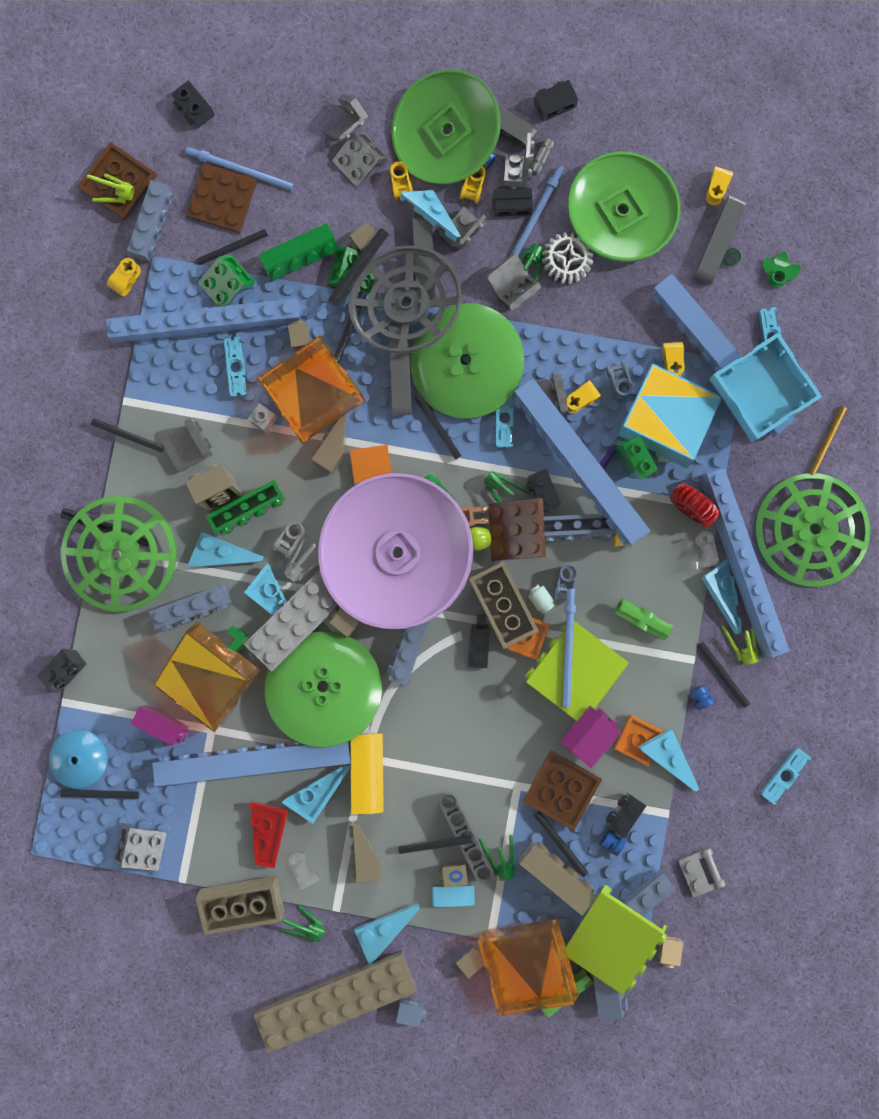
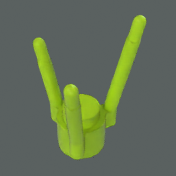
M104 174V177L115 183L92 175L86 176L88 179L116 188L115 195L119 197L93 198V202H120L126 204V200H132L134 186L108 174Z
M725 625L721 626L737 654L738 661L742 660L744 665L759 661L757 640L752 625V645L749 632L745 631L747 648L741 649L742 653H740Z

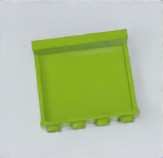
M574 621L570 707H562L566 623L560 629L562 634L559 638L555 636L548 646L551 647L547 653L543 652L537 659L539 664L536 668L531 667L525 675L527 680L525 682L575 721H578L589 706L594 709L629 662Z
M605 885L563 952L572 961L624 995L627 989L631 991L637 982L634 979L636 975L641 976L647 966L644 964L646 960L651 961L657 951L654 949L656 945L659 944L661 946L667 936L664 933L667 926L664 924L662 929L610 895L612 889Z

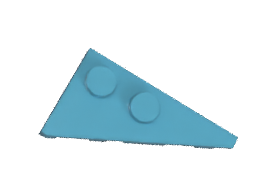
M434 190L401 193V201H409L415 206L413 209L415 212L422 215L434 227L437 225L442 227L446 231L445 235L448 238L459 242L461 236Z
M201 532L187 566L192 568L255 563L264 561L265 557Z
M726 558L703 575L701 579L733 632L739 634L742 632L741 618L737 616L736 606L739 604L737 591L734 586L735 579L734 576L731 577L730 563L728 558Z
M266 564L244 592L246 596L272 616L287 602L269 564Z
M668 729L638 746L639 750L681 780L686 786L695 792L699 790L673 730Z
M343 765L284 799L282 803L313 824L351 768V765Z
M418 903L355 928V934L369 965L377 959L420 910Z

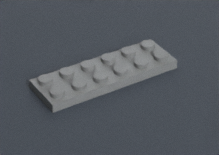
M320 570L244 643V646L271 673L339 606L328 592Z

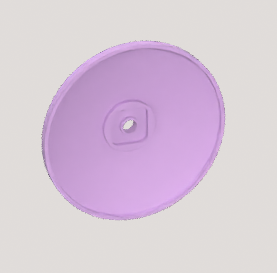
M404 473L375 476L362 481L348 490L329 512L319 539L318 558L320 572L332 598L345 612L355 619L384 629L416 627L442 614L452 605L463 590L468 580L473 560L471 530L457 502L435 483L419 476ZM396 548H402L403 555L400 558H395L393 555Z

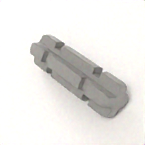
M549 138L544 140L530 168L534 174L538 175L554 145V141Z

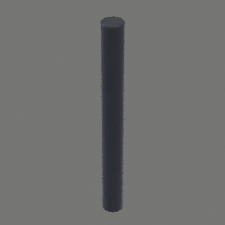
M263 229L201 256L196 260L200 266L268 236L267 232Z
M361 290L358 298L365 299L368 293ZM356 306L357 318L361 311V306ZM350 317L333 356V360L338 363L354 328Z
M421 394L415 395L414 399L454 459L458 460L462 455Z
M95 418L91 421L92 426L162 453L165 447L159 443Z
M701 642L697 645L744 708L750 705V702L705 643Z
M61 789L60 797L139 799L140 792Z
M537 811L533 815L580 875L582 877L586 876L589 873L542 813Z
M469 835L398 847L399 854L470 844L474 843V837Z

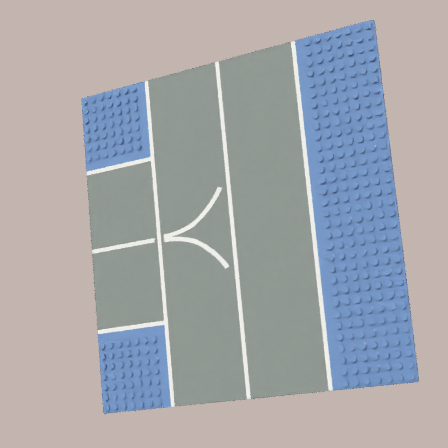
M153 257L141 315L218 307L199 285L200 279L211 266H199V264ZM248 273L256 283L252 288L242 289L228 306L297 298L300 304L301 320L303 322L307 321L312 348L293 351L288 325L290 324L135 341L118 428L163 445L162 439L186 426L184 421L191 418L194 422H199L203 429L200 433L203 438L207 437L212 446L210 450L213 455L179 472L165 448L161 453L116 435L103 498L111 496L132 497L154 507L168 522L174 534L177 545L176 568L170 583L162 594L141 608L114 612L103 610L91 605L84 599L82 600L72 650H77L87 665L64 688L53 744L60 736L74 730H85L95 734L103 741L107 749L108 765L106 771L95 784L74 790L139 791L140 797L139 799L60 797L61 789L73 788L59 783L53 776L49 766L31 853L40 857L202 887H213L277 875L283 902L379 919L418 903L420 910L407 925L486 940L487 934L492 941L546 951L551 949L557 922L565 949L591 906L581 916L523 868L517 858L531 841L535 843L539 841L547 848L549 855L552 856L554 853L562 860L563 866L566 869L570 866L578 873L581 881L583 879L587 880L595 889L594 893L597 897L606 885L612 889L610 895L619 901H623L660 870L675 776L654 760L651 761L648 767L613 749L618 737L592 768L588 767L560 743L577 721L525 682L527 680L525 677L531 667L535 669L539 662L501 648L469 583V578L503 562L491 561V544L484 550L473 551L470 574L463 590L449 608L436 618L430 620L407 686L388 680L389 675H386L390 663L394 664L396 659L393 656L396 645L400 646L402 638H399L402 629L378 628L361 622L350 636L364 646L372 655L381 675L382 696L380 706L373 721L361 734L383 733L384 812L351 814V768L313 824L282 803L284 799L345 764L155 786L152 763L158 761L159 757L170 756V760L178 759L177 755L189 754L190 758L197 757V753L209 752V755H216V751L228 749V753L236 752V748L247 747L248 751L255 750V746L267 745V748H275L274 744L286 743V746L294 745L295 741L278 728L268 711L265 700V680L268 669L246 647L227 665L245 680L221 673L209 674L203 668L171 660L186 634L217 658L235 640L227 632L232 625L238 626L249 637L255 634L272 615L246 596L244 592L266 564L270 565L271 571L286 601L296 594L320 570V566H318L301 581L298 579L294 583L283 573L286 570L285 566L291 558L289 560L286 559L284 554L277 550L274 551L272 548L286 526L291 522H297L305 529V534L302 538L305 539V542L294 562L297 563L312 544H315L316 547L301 564L300 567L303 569L301 573L319 562V539L324 522L335 503L355 486L350 450L388 444L392 473H404L422 478L433 474L455 498L459 507H488V512L473 513L474 520L481 518L489 519V504L497 503L491 493L485 489L487 485L483 482L492 471L502 474L504 477L528 490L526 485L528 476L547 469L561 505L545 512L544 517L599 514L594 507L595 503L591 498L588 499L582 491L584 488L580 483L574 482L571 477V471L561 465L558 454L553 453L549 449L548 441L545 437L541 438L535 424L530 423L526 419L525 411L522 408L519 409L513 399L511 407L514 408L512 443H510L513 444L512 448H497L495 445L496 411L478 418L462 419L445 415L427 403L462 455L458 460H455L414 399V396L419 394L414 384L411 368L412 415H392L390 353L371 346L359 335L355 327L351 332L340 362H336V364L362 400L297 369V366L324 348L333 358L350 317L348 305L350 291L347 292L336 307L328 302V299L335 291L333 288L283 279H276L271 282L269 277ZM376 296L375 300L384 301V298ZM403 301L402 306H409L411 302ZM362 307L358 315V321L364 332L374 327L369 318L368 307ZM374 308L375 317L379 323L388 317L384 308ZM429 308L425 317L430 319L439 311V308ZM508 320L517 331L524 351V371L518 388L531 379L537 382L552 379L553 374L561 373L566 399L588 381H591L600 393L601 397L591 405L586 406L575 414L567 413L563 415L564 419L590 453L600 463L612 446L611 444L617 439L622 424L636 399L638 390L652 363L665 369L662 348ZM420 322L410 325L408 334L418 332L423 325ZM380 332L371 337L374 342L389 348V337ZM234 337H240L242 340L240 343L245 361L246 377L244 378L246 392L248 393L246 397L232 398L230 395L224 339L226 338L234 339ZM415 339L409 340V348L413 346ZM684 352L685 368L680 377L719 395L709 380L715 374L712 364L706 362L699 354ZM461 359V364L468 365ZM621 361L626 362L633 384L632 392L627 399L619 400L615 397L606 374L605 366L609 365L611 367L621 364ZM240 363L232 364V372H239L241 370ZM672 367L674 372L677 373L678 370H675V367ZM294 368L296 370L303 441L266 390V387ZM625 386L618 387L620 392H628ZM722 398L697 455L687 469L674 462H657L656 452L648 448L647 450L657 466V471L642 480L628 476L616 453L605 467L604 471L651 530L645 538L635 544L634 548L623 545L614 547V536L609 540H600V537H592V540L589 541L573 538V541L570 542L554 539V542L545 543L546 557L504 561L532 618L550 624L539 657L543 652L547 653L551 647L548 645L555 636L559 638L562 634L560 629L566 623L564 606L567 604V600L557 598V600L553 601L555 606L542 614L541 611H537L528 598L530 595L529 590L536 585H539V587L544 585L553 598L559 569L564 565H572L576 568L577 578L574 601L576 613H574V621L629 662L595 710L597 711L600 708L608 715L606 719L610 717L616 722V728L620 732L629 714L663 731L671 729L679 746H681L707 590L701 577L710 571L717 527L715 522L709 527H704L692 521L673 505L669 496L680 483L697 489V491L705 496L699 477L725 468V471H727L735 417ZM570 402V405H571V406H572V405H575V406H576L577 403H576V402H573V403ZM258 404L270 410L278 418L267 434L248 420ZM345 412L348 418L343 460L335 472L330 474L312 461V452L317 446L320 447L324 442L322 438L328 430L331 431L335 426L333 424L335 418ZM503 413L499 416V420L502 423H508L510 416ZM214 464H222L234 475L243 495L275 480L286 500L282 501L283 504L275 509L271 507L265 510L266 514L258 518L254 516L248 519L249 523L242 527L235 526L231 529V533L225 536H218L214 534L205 517L211 513L195 503L185 482L189 481V477L196 473L203 474L207 472V468ZM504 481L503 485L510 489L514 496L509 495L501 488L498 490L493 489L502 502L535 499L533 492L529 495ZM116 502L102 504L100 517L114 514ZM124 503L123 514L134 517L143 524L153 517L149 512L136 505ZM108 520L106 522L113 524L114 520ZM122 520L121 527L133 531L139 529L134 524ZM490 522L489 524L470 526V528L483 527L490 532ZM157 523L149 530L155 539L157 553H169L167 537L161 525ZM294 526L291 528V535L297 536L300 529L298 526ZM201 532L265 557L264 561L255 563L192 568L187 566ZM139 544L141 552H151L150 547ZM402 548L394 550L393 555L395 558H400L403 555ZM119 549L113 550V558L116 560L121 558V551ZM91 557L88 574L96 568L93 557ZM140 560L135 569L142 577L148 570L150 560ZM157 560L155 570L147 581L155 590L160 586L165 577L169 561ZM565 568L563 576L566 579H570L573 572L570 568ZM103 573L94 580L104 587L111 588V577ZM130 575L119 577V589L136 584ZM222 584L227 587L232 604L228 605V609L220 612L216 610L211 611L209 616L201 619L198 617L192 618V622L185 625L178 623L173 625V629L165 632L155 630L149 611ZM91 585L84 590V593L93 600L112 606L111 594L101 592ZM140 587L131 593L119 595L120 606L135 604L147 598L149 594ZM624 599L639 608L642 607L654 613L655 617L673 625L670 635L664 641L649 632H644L632 626L631 622L614 614L617 603ZM331 614L313 631H329L343 634L329 623L332 620L329 618ZM477 614L485 615V625H489L490 630L487 669L468 667L470 629H472V624H477ZM170 660L213 729L155 685ZM321 682L317 686L320 692H326L329 688V685L325 682ZM505 682L513 688V691L501 699L497 695L496 688L499 683ZM149 705L188 725L187 731H189L186 740L172 746L131 725L139 706ZM550 750L602 778L600 785L574 831L542 813L589 872L584 877L580 875L533 816L538 810L522 801ZM73 757L72 762L76 764L78 759ZM445 792H451L456 796L480 847L479 838H482L497 867V864L501 863L498 852L499 848L502 849L505 861H508L510 864L509 835L513 836L514 865L516 869L513 872L515 877L507 881H500L498 875L495 876L494 870L482 847L481 849L492 871V878L487 883H480L475 879L459 845L399 854L398 847L455 838L439 804L440 796ZM628 792L645 804L646 808L626 835L625 839L627 841L623 850L618 856H615L611 853V850L608 848L604 849L599 844L604 834L610 829L605 825L607 816L616 809L620 797ZM448 796L442 800V803L447 807L451 806L454 802ZM250 801L289 810L275 869L255 864ZM458 814L453 815L451 821L454 824H459L462 821V817ZM354 820H357L380 857V881L357 883L356 877L352 875V865H355V857H351V845H354V837L350 838L349 826H353ZM122 823L131 824L139 829L166 832L158 871L121 868L114 863ZM464 832L460 835V837L469 836L470 834L468 832ZM472 850L469 853V857L473 860L480 856L477 850ZM465 862L467 882L474 885L475 905L433 907L432 886L444 885V882L439 880V870H442V865ZM481 868L477 874L480 877H486L488 870ZM653 909L643 916L650 922L652 919Z

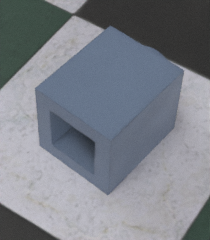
M401 998L396 1023L420 1028L421 1021H425L427 1011L423 1009L424 1003Z

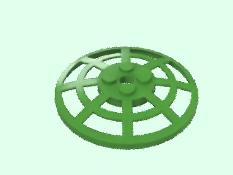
M806 473L785 479L766 495L757 512L755 538L762 558L778 576L796 585L820 587L842 580L858 567L868 548L870 524L864 504L849 486L828 475ZM803 479L824 480L822 490L810 489L799 492L793 482ZM832 483L845 489L857 503L848 508L840 498L830 493ZM786 486L792 496L782 504L778 513L766 510L772 498ZM809 495L821 496L819 505L808 507L803 497ZM828 499L837 503L843 511L833 515L826 509ZM796 501L801 511L794 518L784 515L787 508ZM860 510L865 523L864 542L854 538L855 525L852 514ZM846 517L849 525L848 536L839 533L838 522ZM763 518L775 520L774 534L777 544L766 549L762 534ZM781 522L791 525L792 537L784 541L781 535ZM812 524H816L819 527V533L816 535L810 531ZM838 540L846 543L843 550L834 557L830 549L834 542ZM796 543L804 550L802 559L800 560L795 557L787 547ZM851 546L861 549L855 562L846 571L841 573L837 563L846 556ZM781 551L788 560L798 565L795 577L782 570L773 561L771 555ZM823 551L827 562L809 563L812 552ZM830 567L834 576L833 578L821 581L803 580L806 569Z
M111 496L98 499L86 505L73 517L62 539L61 561L69 584L85 601L103 610L114 612L130 611L151 603L167 588L176 568L177 545L168 522L154 507L132 497ZM116 502L114 514L104 515L92 521L86 513L98 505ZM124 503L136 505L149 512L153 517L143 524L136 518L123 514ZM81 519L86 528L79 538L77 548L67 547V541L75 523ZM114 520L113 531L103 534L97 527L98 524L104 521ZM122 520L134 524L139 529L132 535L121 531ZM157 523L161 525L167 537L169 553H157L155 539L149 531ZM89 532H91L97 541L93 549H83L84 541ZM143 535L146 536L149 542L151 552L140 551L137 540ZM114 549L121 551V558L119 560L114 559L112 556ZM66 555L77 557L79 570L84 577L78 586L73 581L69 572ZM82 556L93 557L96 568L89 574L85 569ZM140 560H150L148 570L142 577L135 569ZM157 560L169 561L165 577L160 586L155 590L147 581L155 570ZM103 573L111 577V588L104 587L94 580ZM130 575L136 582V584L130 587L119 589V577ZM91 585L101 592L111 594L112 606L93 600L83 591ZM140 587L149 594L147 598L135 604L120 606L119 595L131 593Z

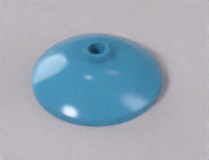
M74 730L63 734L55 741L49 754V766L55 779L62 785L73 789H82L95 784L104 775L108 765V753L103 741L95 734L85 730ZM73 757L78 759L76 764L72 762Z

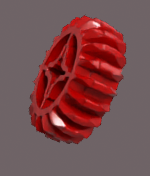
M680 483L669 496L670 501L682 514L701 526H711L719 516V510L716 505L697 491V489L687 484Z

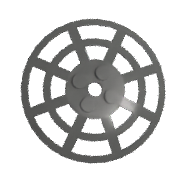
M399 246L376 255L368 263L350 289L348 299L349 314L356 331L371 346L389 353H413L435 344L451 329L461 309L462 288L454 267L441 254L421 246ZM406 255V266L393 269L385 275L377 267L391 258ZM414 255L429 257L441 265L433 274L425 268L414 266ZM446 270L450 273L455 283L457 296L446 298L445 289L439 280ZM372 272L378 281L373 286L369 298H357L361 284L367 275ZM406 273L405 281L393 285L389 280L396 275ZM413 273L422 274L429 279L421 285L413 281ZM435 284L439 290L440 299L430 300L427 291ZM383 285L388 290L384 301L375 300L377 292ZM411 300L409 306H402L403 301ZM456 304L453 317L441 331L436 325L443 316L445 306ZM356 306L368 307L369 318L374 327L366 332L363 331L358 321ZM440 307L432 322L425 317L429 308ZM374 308H384L388 317L379 323L375 317ZM393 322L402 325L401 334L391 333L385 328ZM420 322L425 327L416 333L408 334L410 325ZM429 331L435 336L421 345L406 348L407 340L421 337ZM380 332L389 338L399 340L398 349L382 346L374 342L371 337Z

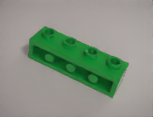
M325 223L258 255L272 282L339 251V248L328 224Z
M272 480L205 517L214 534L225 536L231 533V529L235 526L242 527L249 523L248 519L254 516L256 518L266 514L265 510L281 506L283 504L282 501L286 500L277 482Z

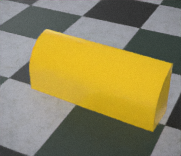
M383 733L360 734L351 740V814L384 812Z

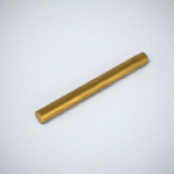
M839 407L808 473L813 475L817 473L846 413V407Z

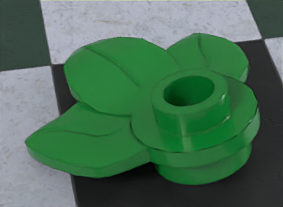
M785 251L778 254L774 260L765 257L763 261V270L768 275V281L776 288L784 286L787 281L794 280L801 269L799 264L790 265ZM779 276L780 281H776L774 277Z

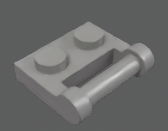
M706 848L678 860L693 898L726 885L724 880L721 879L714 863L711 848ZM705 858L714 882L708 883L699 859Z

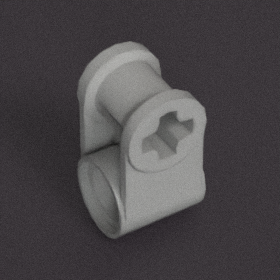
M297 522L289 523L276 540L272 550L279 551L289 560L305 534L304 527ZM294 526H298L300 529L297 536L291 535V528Z

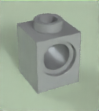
M261 404L257 405L248 418L253 425L266 434L278 419L274 413Z

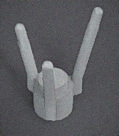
M305 539L301 540L291 560L285 566L286 570L283 572L294 583L298 579L301 581L307 574L319 566V562L301 573L303 569L300 566L316 547L315 544L311 545L297 563L294 562Z

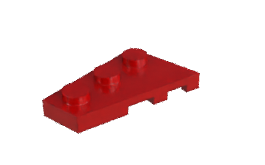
M250 801L255 864L275 869L289 810Z

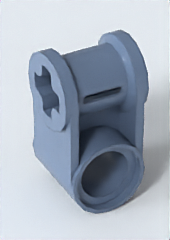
M621 361V364L611 367L609 365L605 366L606 374L615 397L619 400L627 399L632 392L633 384L626 362ZM625 386L628 392L622 393L618 387Z
M564 565L559 569L554 590V600H557V598L567 600V594L560 591L567 592V589H576L577 570L574 566ZM565 568H570L573 572L570 579H566L563 576Z

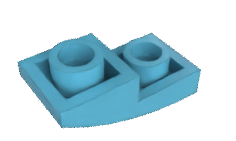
M472 884L445 888L444 885L432 886L433 907L475 905L474 885Z

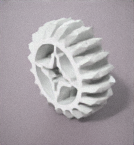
M565 232L562 238L559 234L556 235V240L551 238L550 244L545 245L547 251H543L542 255L545 257L542 259V263L546 264L544 270H550L548 276L550 277L555 274L554 280L557 281L558 278H562V284H564L565 279H568L569 284H572L573 278L578 282L580 277L584 278L586 276L585 272H589L591 269L589 266L593 264L591 260L593 253L589 252L590 249L580 241L578 236L577 239L573 238L574 233H571L570 237H567ZM567 245L565 250L554 252L558 247ZM573 247L579 250L582 257L573 251ZM569 251L570 261H568V264L566 265L567 260L565 256ZM553 259H556V262L561 263L562 269L556 266ZM581 264L576 270L568 271L570 266Z

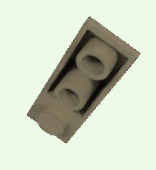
M345 412L335 418L333 422L335 426L331 431L328 430L322 438L324 441L320 447L317 446L312 452V461L330 474L335 472L343 460L348 418Z
M354 820L353 826H349L350 838L354 837V845H351V857H355V865H352V875L356 877L357 883L380 881V857L357 820Z

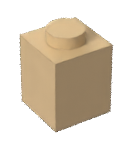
M666 936L662 945H659L658 960L662 963V966L674 968V965L680 966L683 941L680 938Z

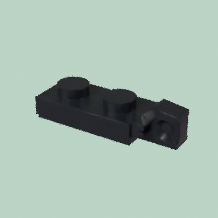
M477 614V624H472V629H470L468 667L487 669L490 630L489 625H485V615Z

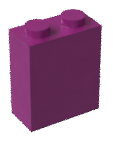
M149 705L139 706L131 722V725L172 746L184 742L189 734V731H187L188 725Z
M591 706L560 741L590 768L596 764L621 733L616 728V722L610 717L606 719L608 715L600 708L596 711Z

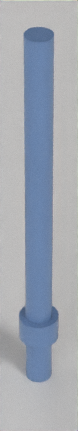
M190 147L186 149L187 155L196 157L201 162H210L289 191L293 189L294 184L210 155V152L199 151Z
M558 165L553 176L549 177L546 183L547 187L511 254L515 253L519 256L550 195L559 184L558 180L564 171V167Z
M567 589V604L564 606L566 630L562 707H570L573 626L574 613H576V605H574L575 589Z

